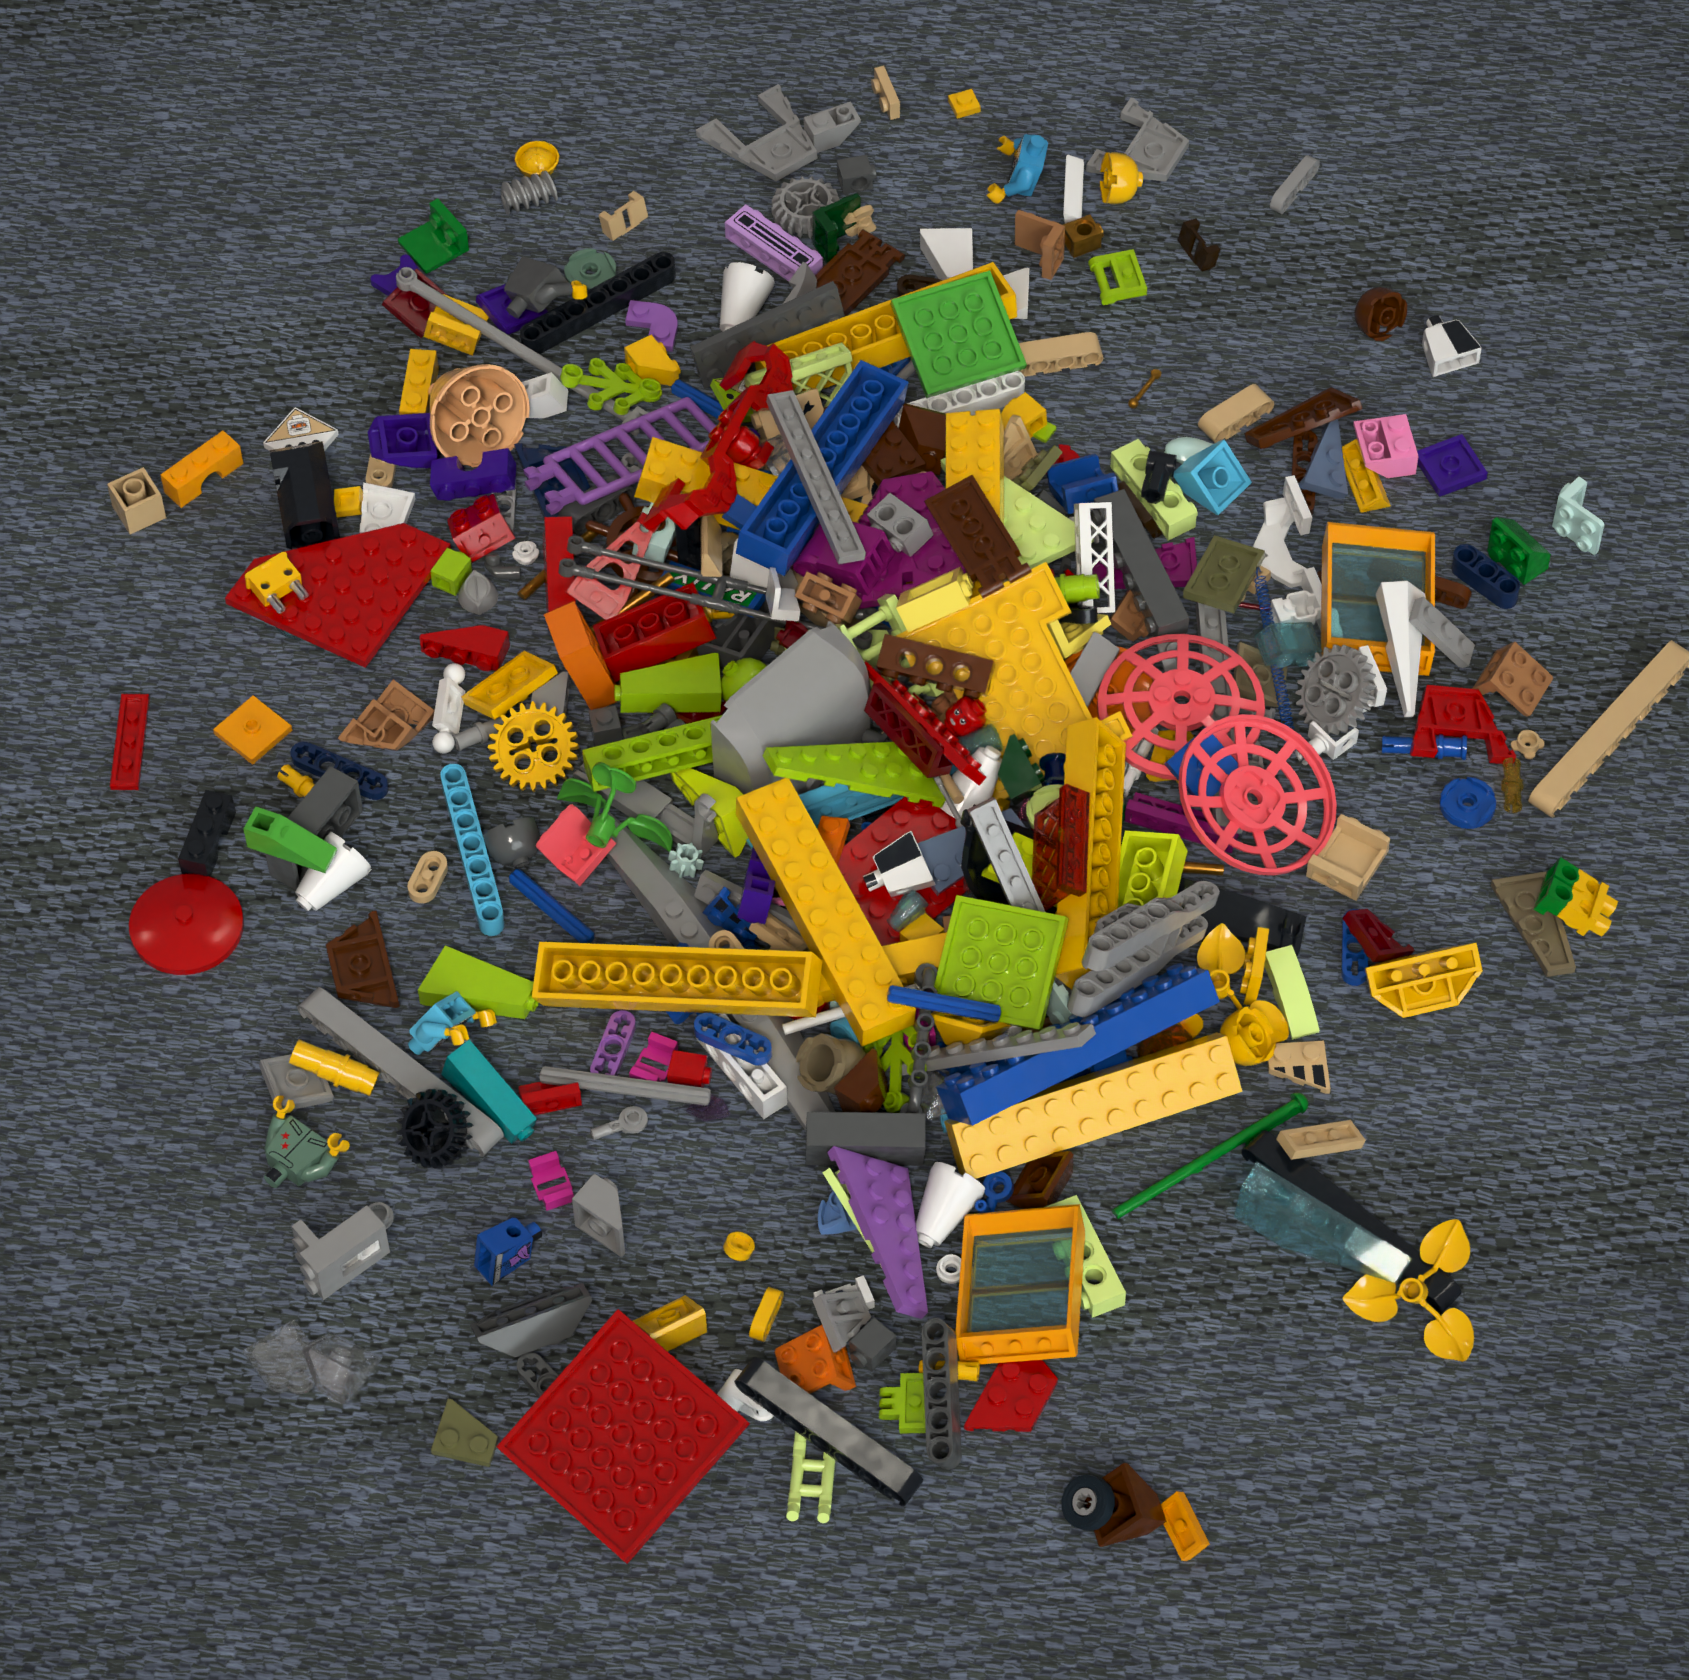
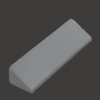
M1093 632L1070 673L1087 708L1098 691L1106 671L1120 651L1117 646L1097 632Z

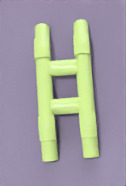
M795 1431L786 1517L790 1521L798 1519L801 1496L819 1497L817 1519L820 1523H827L831 1514L836 1460L825 1452L823 1460L805 1459L806 1439ZM804 1471L822 1472L821 1485L802 1484Z

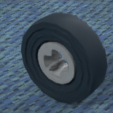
M1093 1475L1076 1477L1064 1489L1061 1499L1063 1515L1075 1528L1085 1531L1101 1528L1109 1521L1115 1507V1495L1111 1486L1104 1479ZM1087 1497L1092 1498V1501H1089L1091 1503L1089 1509L1084 1507L1085 1504H1088L1085 1502Z

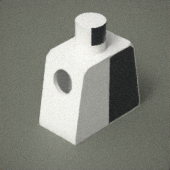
M1439 315L1432 316L1427 320L1426 325L1428 328L1424 330L1422 346L1433 377L1479 363L1481 346L1459 320L1444 323Z
M911 831L875 854L873 859L878 869L863 876L869 891L885 885L891 897L936 885Z

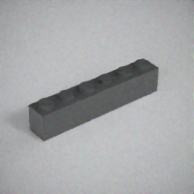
M1125 489L1095 498L1094 503L1111 502L1113 562L1116 569L1120 568L1123 573V582L1126 589L1131 590L1134 595L1133 600L1137 611H1142L1145 617L1144 623L1148 633H1153L1154 637L1166 634L1187 633L1189 616ZM1096 508L1090 512L1093 523L1096 526H1100L1105 520V508ZM1104 526V527L1102 528V530H1101L1104 534H1105V526ZM1102 537L1103 544L1106 547V540Z

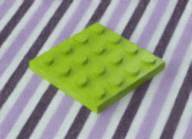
M956 895L934 984L937 994L999 1005L1001 1008L999 1022L1041 1031L1069 918Z

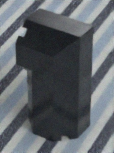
M323 441L269 450L286 547L292 550V546L301 548L339 539L340 534Z

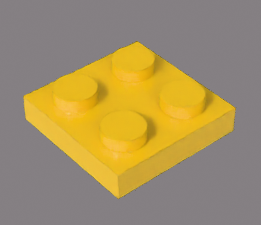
M1258 927L1255 938H1249L1243 969H1245L1244 976H1242L1240 993L1245 994V1005H1251L1257 1000L1264 971L1269 929Z

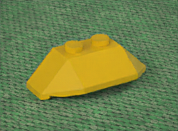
M1477 943L1422 952L1384 961L1365 968L1371 997L1402 1018L1459 1005L1476 978L1483 971Z

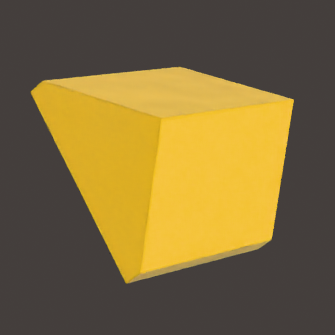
M686 1295L633 1320L638 1327L667 1352L707 1333L704 1308Z

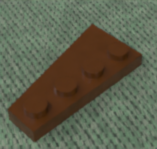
M1330 387L1244 434L1247 443L1264 449L1295 435L1362 410V405L1359 399Z

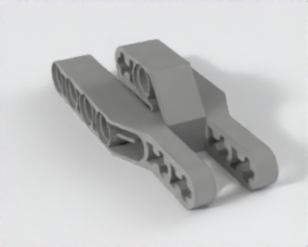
M1199 881L1171 898L1156 897L1143 906L1126 903L1097 921L1093 935L1089 938L1082 958L1083 967L1085 969L1089 968L1091 971L1074 982L1067 1004L1068 1010L1079 1017L1090 1016L1120 998L1123 993L1132 987L1135 989L1140 986L1144 979L1156 975L1175 955L1202 940L1205 936L1208 922L1201 914L1216 905L1220 892L1218 887L1208 881Z

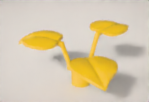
M1221 923L1201 943L1197 953V963L1199 968L1209 971L1218 998L1230 997L1239 1010L1243 1007L1234 995V991L1230 988L1229 975L1238 972L1244 965L1246 958L1245 949L1226 925ZM1261 1000L1254 1001L1250 1005L1249 1009H1259L1272 1025L1274 1034L1270 1035L1271 1044L1285 1041L1289 1037L1287 1021L1275 1005ZM1195 1014L1155 1035L1168 1041H1188L1200 1034L1204 1023L1202 1018Z
M1458 1219L1445 1221L1427 1233L1420 1246V1257L1425 1263L1432 1264L1433 1267L1423 1275H1419L1417 1279H1405L1397 1293H1395L1396 1283L1389 1275L1379 1271L1370 1272L1355 1283L1343 1296V1301L1354 1313L1373 1322H1385L1397 1314L1398 1305L1395 1299L1402 1297L1407 1302L1421 1304L1437 1319L1429 1322L1425 1327L1424 1341L1427 1348L1438 1357L1461 1362L1466 1361L1474 1345V1330L1470 1319L1465 1313L1456 1308L1446 1310L1441 1316L1426 1302L1428 1288L1424 1283V1280L1437 1272L1439 1267L1447 1273H1453L1462 1269L1467 1264L1471 1250L1461 1221Z

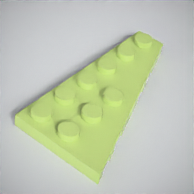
M946 458L941 459V468L945 473ZM1004 476V526L1021 553V556L1017 557L1020 563L1023 565L1027 562L1030 569L1045 562L1049 564L1074 552V522Z

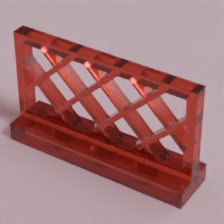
M1065 784L1060 788L1058 799L1034 815L1032 882L1040 900L1046 890L1041 901L1045 911L1070 894L1081 897L1087 890L1090 793L1069 784Z

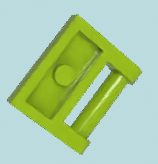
M1134 249L1095 256L1088 261L1090 271L1095 274L1101 292L1100 300L1103 305L1147 295V286ZM1105 267L1111 268L1117 288L1110 289L1104 272Z

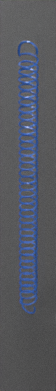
M1257 567V571H1256V576H1257V578H1256V579L1259 578V577H1258V568H1259V567ZM1265 578L1258 579L1261 581L1255 584L1256 592L1262 594L1258 596V604L1260 605V602L1271 605V603H1265L1270 601L1267 598L1269 594H1264L1268 592L1265 589L1267 585H1263L1267 581L1264 580ZM1260 605V614L1268 616L1263 619L1267 621L1263 623L1264 636L1269 637L1270 641H1272L1270 636L1275 635L1274 638L1277 637L1274 634L1276 630H1271L1275 628L1272 625L1274 621H1269L1274 618L1270 616L1273 612H1267L1272 608L1268 607L1270 605ZM1276 643V644H1271V645H1277V646H1274V647H1273V650L1276 649L1275 647H1278L1279 644H1277V643ZM1268 654L1269 657L1271 656V657L1279 658V657H1277V656H1279V655L1272 656V655H1274V654H1271V655ZM1275 662L1271 664L1275 692L1285 693L1287 689H1283L1286 687L1283 683L1286 681L1281 680L1283 678H1277L1283 676L1281 674L1284 671L1275 669L1282 667L1279 666L1281 664L1274 665L1276 664ZM1281 694L1277 696L1281 723L1282 721H1288L1284 724L1294 729V726H1289L1294 723L1290 721L1293 719L1292 717L1281 718L1282 716H1290L1292 714L1287 712L1291 710L1288 707L1290 703H1284L1289 701L1288 698H1285L1288 694Z

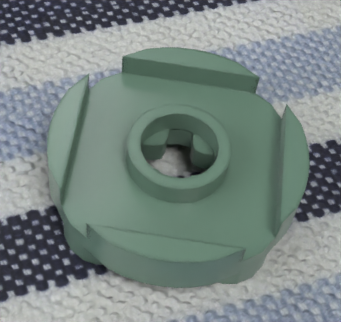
M583 249L570 256L569 262L564 268L565 279L570 284L574 280L580 281L581 284L587 286L588 291L617 275L616 263L612 256L606 252L603 255L602 253H597L596 249ZM591 269L592 272L596 273L589 275L586 273V270Z

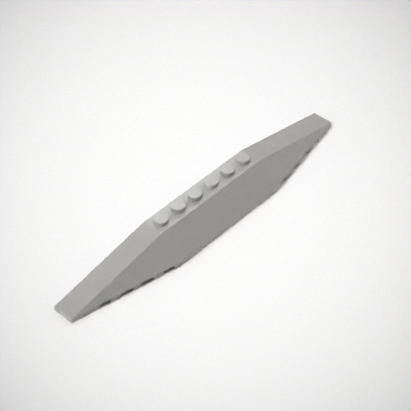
M608 812V815L615 819V826L618 827L621 822ZM627 827L623 828L616 838L611 836L616 845L606 855L670 945L673 944L676 947L681 942L687 943L689 947L709 948V941L713 934L725 929L712 924L707 916L702 913L708 904L694 897L696 889L683 877L679 878V874L675 870L670 871V866ZM730 944L724 945L723 948L729 949ZM726 1014L733 1023L770 1040L772 1057L767 1064L786 1085L787 1106L805 1131L807 1112H835L827 1092L810 1091L804 1088L797 1076L801 1075L799 1070L800 1063L796 1062V1056L804 1039L800 1031L785 1035L782 1024L794 1021L788 1016ZM760 1047V1048H759L758 1050H756V1051H757V1052H760V1051L764 1052V1048H763V1047Z

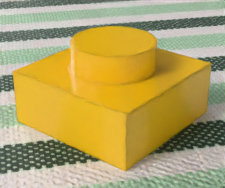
M972 89L948 95V102L957 119L981 112V106Z
M360 486L334 489V506L337 518L362 515L363 490Z

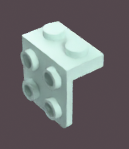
M1578 477L1571 484L1567 483L1561 489L1552 527L1555 528V531L1560 536H1567L1574 541L1581 551L1596 555L1600 547L1604 522L1582 507L1587 482Z

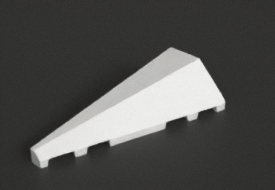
M1408 581L1381 582L1375 595L1388 639L1385 648L1404 717H1413L1416 705L1422 633L1409 622L1415 599L1426 598L1425 593Z

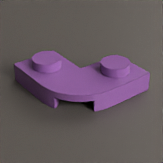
M630 300L625 320L626 326L650 328L649 335L652 334L658 343L662 342L666 351L673 352L678 331L675 313L662 304Z

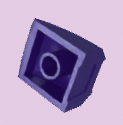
M430 413L388 415L374 418L368 430L371 457L399 466L431 468V460L437 459V450L430 431Z

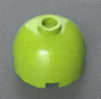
M750 657L739 659L736 662H729L724 667L721 678L722 697L725 702L767 665L760 660Z

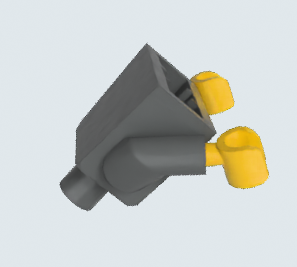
M522 256L514 271L508 275V280L504 287V291L512 300L506 310L515 318H519L525 309L538 313L542 312L552 300L560 296H570L572 294L574 299H584L587 297V286L581 284L580 281L574 280L570 284L556 266Z

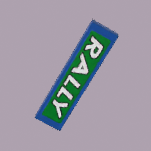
M673 561L669 563L670 565L700 571ZM665 570L660 577H662L663 575H665L666 573H668V572H670V571H666V570ZM670 572L675 581L665 588L676 590L694 582L700 595L712 597L715 584L698 581V578ZM726 587L722 600L737 603L741 607L758 611L766 600V595Z

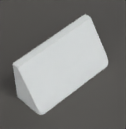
M1023 268L1003 275L1016 294L1017 317L1013 319H1027L1029 268Z

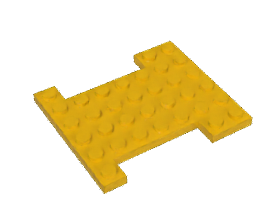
M1047 562L1032 568L1030 574L1011 584L1009 581L1004 582V588L984 599H982L981 595L975 596L970 599L969 606L911 632L906 630L896 635V637L993 660L995 668L987 697L980 695L979 698L985 705L987 712L985 713V726L975 732L981 747L986 748L989 745L997 749L1001 753L1000 757L1003 759L1009 736L1015 734L1018 740L1024 738L1032 754V757L1028 758L1031 765L1034 763L1038 764L1045 780H1047L1050 776L1064 771L1065 760L1063 755L1066 752L1067 725L1092 719V716L1047 627L1048 624L1070 614L1071 610ZM905 655L912 667L915 664L916 658L913 655ZM938 661L932 662L928 666V673L932 675L939 674L943 669V664ZM961 668L955 673V679L960 682L966 681L970 676V671L966 668ZM953 689L958 700L964 697V691ZM1121 711L1101 720L1123 741L1133 738ZM998 777L992 797L996 800L999 798L1008 799L1010 797Z

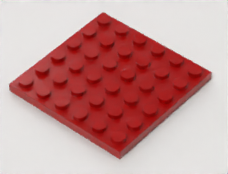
M617 1309L496 1447L628 1564L750 1423Z

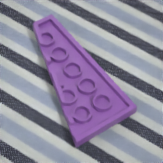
M833 1146L827 1153L830 1160L837 1163L840 1170L837 1174L840 1183L847 1186L851 1196L848 1202L865 1240H870L874 1252L871 1255L875 1264H880L886 1276L883 1282L896 1312L922 1319L928 1313L908 1168Z

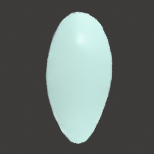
M1181 437L1171 440L1166 445L1164 453L1177 455L1176 462L1183 464L1189 457L1213 444L1197 438Z

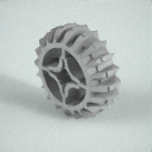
M801 175L800 180L791 178L790 184L783 182L781 188H776L772 199L771 213L775 223L780 225L784 231L788 230L791 236L796 232L801 239L803 234H808L811 240L813 236L812 212L840 199L837 190L832 189L831 183L824 184L822 178L816 181L813 176L810 179H804Z

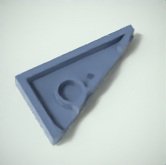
M1336 419L1324 426L1321 432L1323 434L1322 438L1314 448L1311 461L1305 469L1307 472L1300 481L1299 487L1333 498L1344 499L1348 495L1339 422Z

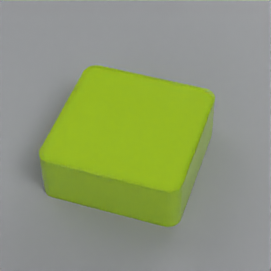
M1047 422V425L1034 433L1033 437L1046 443L1056 431V426Z

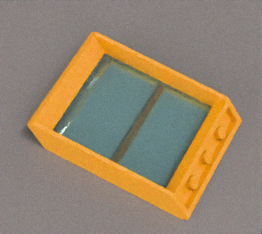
M1327 522L1322 544L1321 654H1323L1324 647L1332 649L1333 645L1340 647L1346 645L1356 650H1359V647L1368 645L1379 671L1392 672L1385 648L1388 639L1375 594L1381 582L1408 581L1425 593L1426 599L1435 607L1434 532ZM1423 634L1418 675L1429 676L1435 653V645Z
M1080 1204L965 1215L955 1331L957 1350L961 1362L992 1364L1068 1358L1078 1355L1085 1228Z

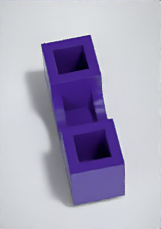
M509 448L483 452L481 464L471 471L464 470L457 456L431 460L430 487L437 500L450 501L458 498L476 497L478 495L515 490L516 462Z
M752 847L745 874L737 918L744 919L749 923L765 924L773 897L775 881L770 879L754 847Z

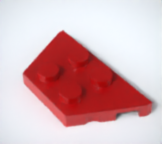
M1043 1360L998 1363L965 1422L964 1429L967 1431H974V1429L1006 1431L1012 1429L1016 1432H1031L1058 1384V1378Z

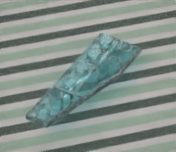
M1258 1162L1255 1163L1241 1186L1234 1217L1284 1249L1397 1284L1412 1260L1410 1256Z

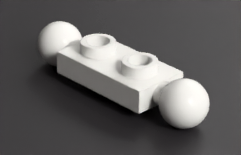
M457 663L446 666L443 672L444 679L439 680L432 726L440 732L434 736L432 744L434 749L442 754L448 753L454 748L455 740L452 735L459 733L464 704L461 696L465 694V690L458 684L462 683L465 679V670Z

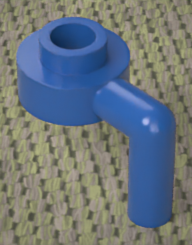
M1002 1171L987 1175L983 1181L987 1199L986 1201L978 1200L975 1203V1208L978 1213L994 1212L997 1203L1005 1202L1012 1196L1014 1184L1011 1178ZM1004 1185V1190L1001 1193H996V1186Z

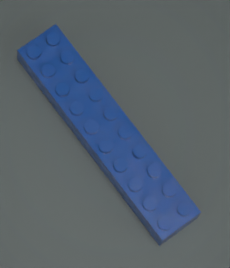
M862 360L857 364L811 430L840 496L903 406L909 383ZM790 459L740 530L736 554L768 569L770 567L776 568L777 573L783 576L787 574L820 524L792 459Z
M1182 963L1171 965L1166 969V973L1160 976L1153 975L1147 977L1142 981V985L1135 989L1132 987L1123 993L1120 998L1090 1016L1079 1017L1073 1014L1069 1016V1021L1061 1025H1051L1055 1026L1056 1029H1060L1074 1022H1079L1080 1025L1092 1023L1096 1035L1082 1047L970 1065V1070L967 1072L947 1076L944 1079L945 1082L936 1086L948 1119L973 1126L1219 1003L1220 1001L1209 971L1196 968V966H1186Z

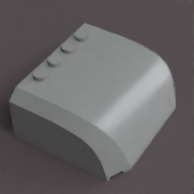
M831 621L827 622L826 628L822 630L815 627L806 632L728 699L724 704L728 709L719 721H711L714 778L733 785L743 794H746L784 778L774 776L762 756L766 747L862 743L864 732L866 729H871L872 719L864 711L871 692L867 667L860 653L850 640ZM809 778L806 782L790 779L798 795L818 788L822 781Z

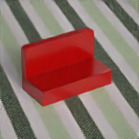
M536 1082L518 1087L520 1099L534 1115L582 1105L578 1082L562 1086Z

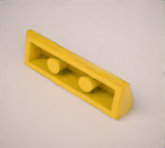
M1355 439L1342 446L1345 474L1360 512L1390 507L1391 505L1379 474L1365 467L1358 440Z

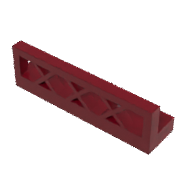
M881 683L873 684L864 709L868 716L927 778L950 774L953 765L944 757V750Z

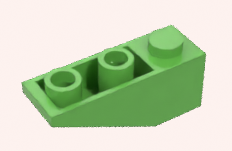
M259 807L254 808L243 828L248 848L322 873H326L337 852L336 847L283 815Z

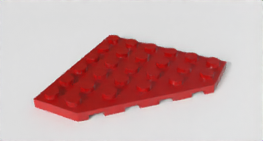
M401 523L284 551L287 553L289 561L301 574L302 586L307 591L308 597L301 600L294 590L281 597L279 600L286 609L280 614L277 613L271 604L265 607L254 592L246 588L245 574L279 553L255 558L227 594L225 601L231 607L366 668L431 579V569L447 548L451 549V544L408 524Z

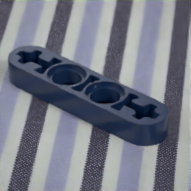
M299 742L291 748L292 763L299 769L321 778L326 771L322 770L320 766L325 762H332L335 764L334 768L344 774L349 772L359 774L356 780L359 784L360 795L372 800H380L389 791L387 779L381 773L309 742ZM308 752L309 757L303 756L301 759L299 758L298 754ZM377 783H380L381 788L376 787L374 790H371L370 785L375 786Z

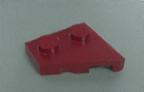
M1368 909L1348 911L1342 918L1349 927L1351 934L1356 937L1363 947L1366 956L1372 962L1409 956L1415 951L1410 944L1402 947L1391 937L1395 932L1383 924Z

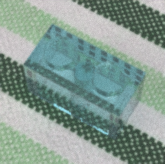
M1312 622L1271 623L1254 636L1265 666L1277 665L1278 668L1297 664L1298 667L1308 665V660L1314 661L1313 658L1316 652H1322Z

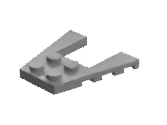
M779 84L759 94L758 101L783 126L745 146L717 118L696 129V136L774 181L784 178L818 158L816 148L807 132L802 129L799 118L793 113L787 97H784Z

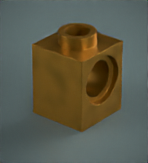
M1091 215L1063 224L1065 226V246L1073 258L1101 248V241L1104 237L1103 229L1099 223H1095Z

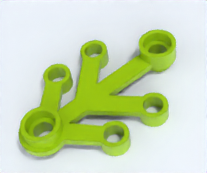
M599 358L591 359L588 371L592 375H602L604 378L583 375V370L574 364L564 365L560 375L562 384L567 388H575L577 385L582 384L605 389L589 395L587 406L592 410H601L605 401L626 392L631 393V395L625 398H617L613 406L615 413L626 415L631 406L641 401L656 402L662 395L661 385L658 381L651 378L642 380L625 363H618L613 372L605 365L603 360Z
M913 1025L863 1047L866 1053L874 1047L880 1057L883 1047L892 1037L890 1047L880 1059L884 1072L890 1066L889 1092L883 1103L886 1111L889 1113H899L902 1106L909 1102L908 1095L901 1092L902 1061L907 1065V1073L911 1075L914 1060L911 1057L910 1050L903 1044V1034L909 1037L908 1044L913 1048L917 1037V1032Z

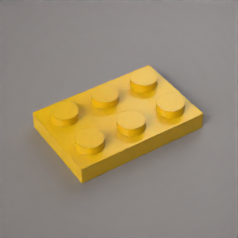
M523 651L462 695L461 698L466 706L495 720L501 715H505L509 708L526 700L529 694L549 682L558 672L554 664Z

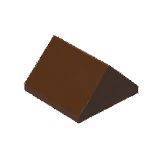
M1071 1151L1054 1152L1053 1154L1027 1162L1014 1184L1012 1196L1006 1202L1021 1209L1043 1208L1056 1203L1073 1174V1153Z

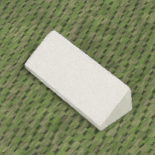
M1070 155L1066 156L1063 208L1065 224L1082 218L1083 159Z

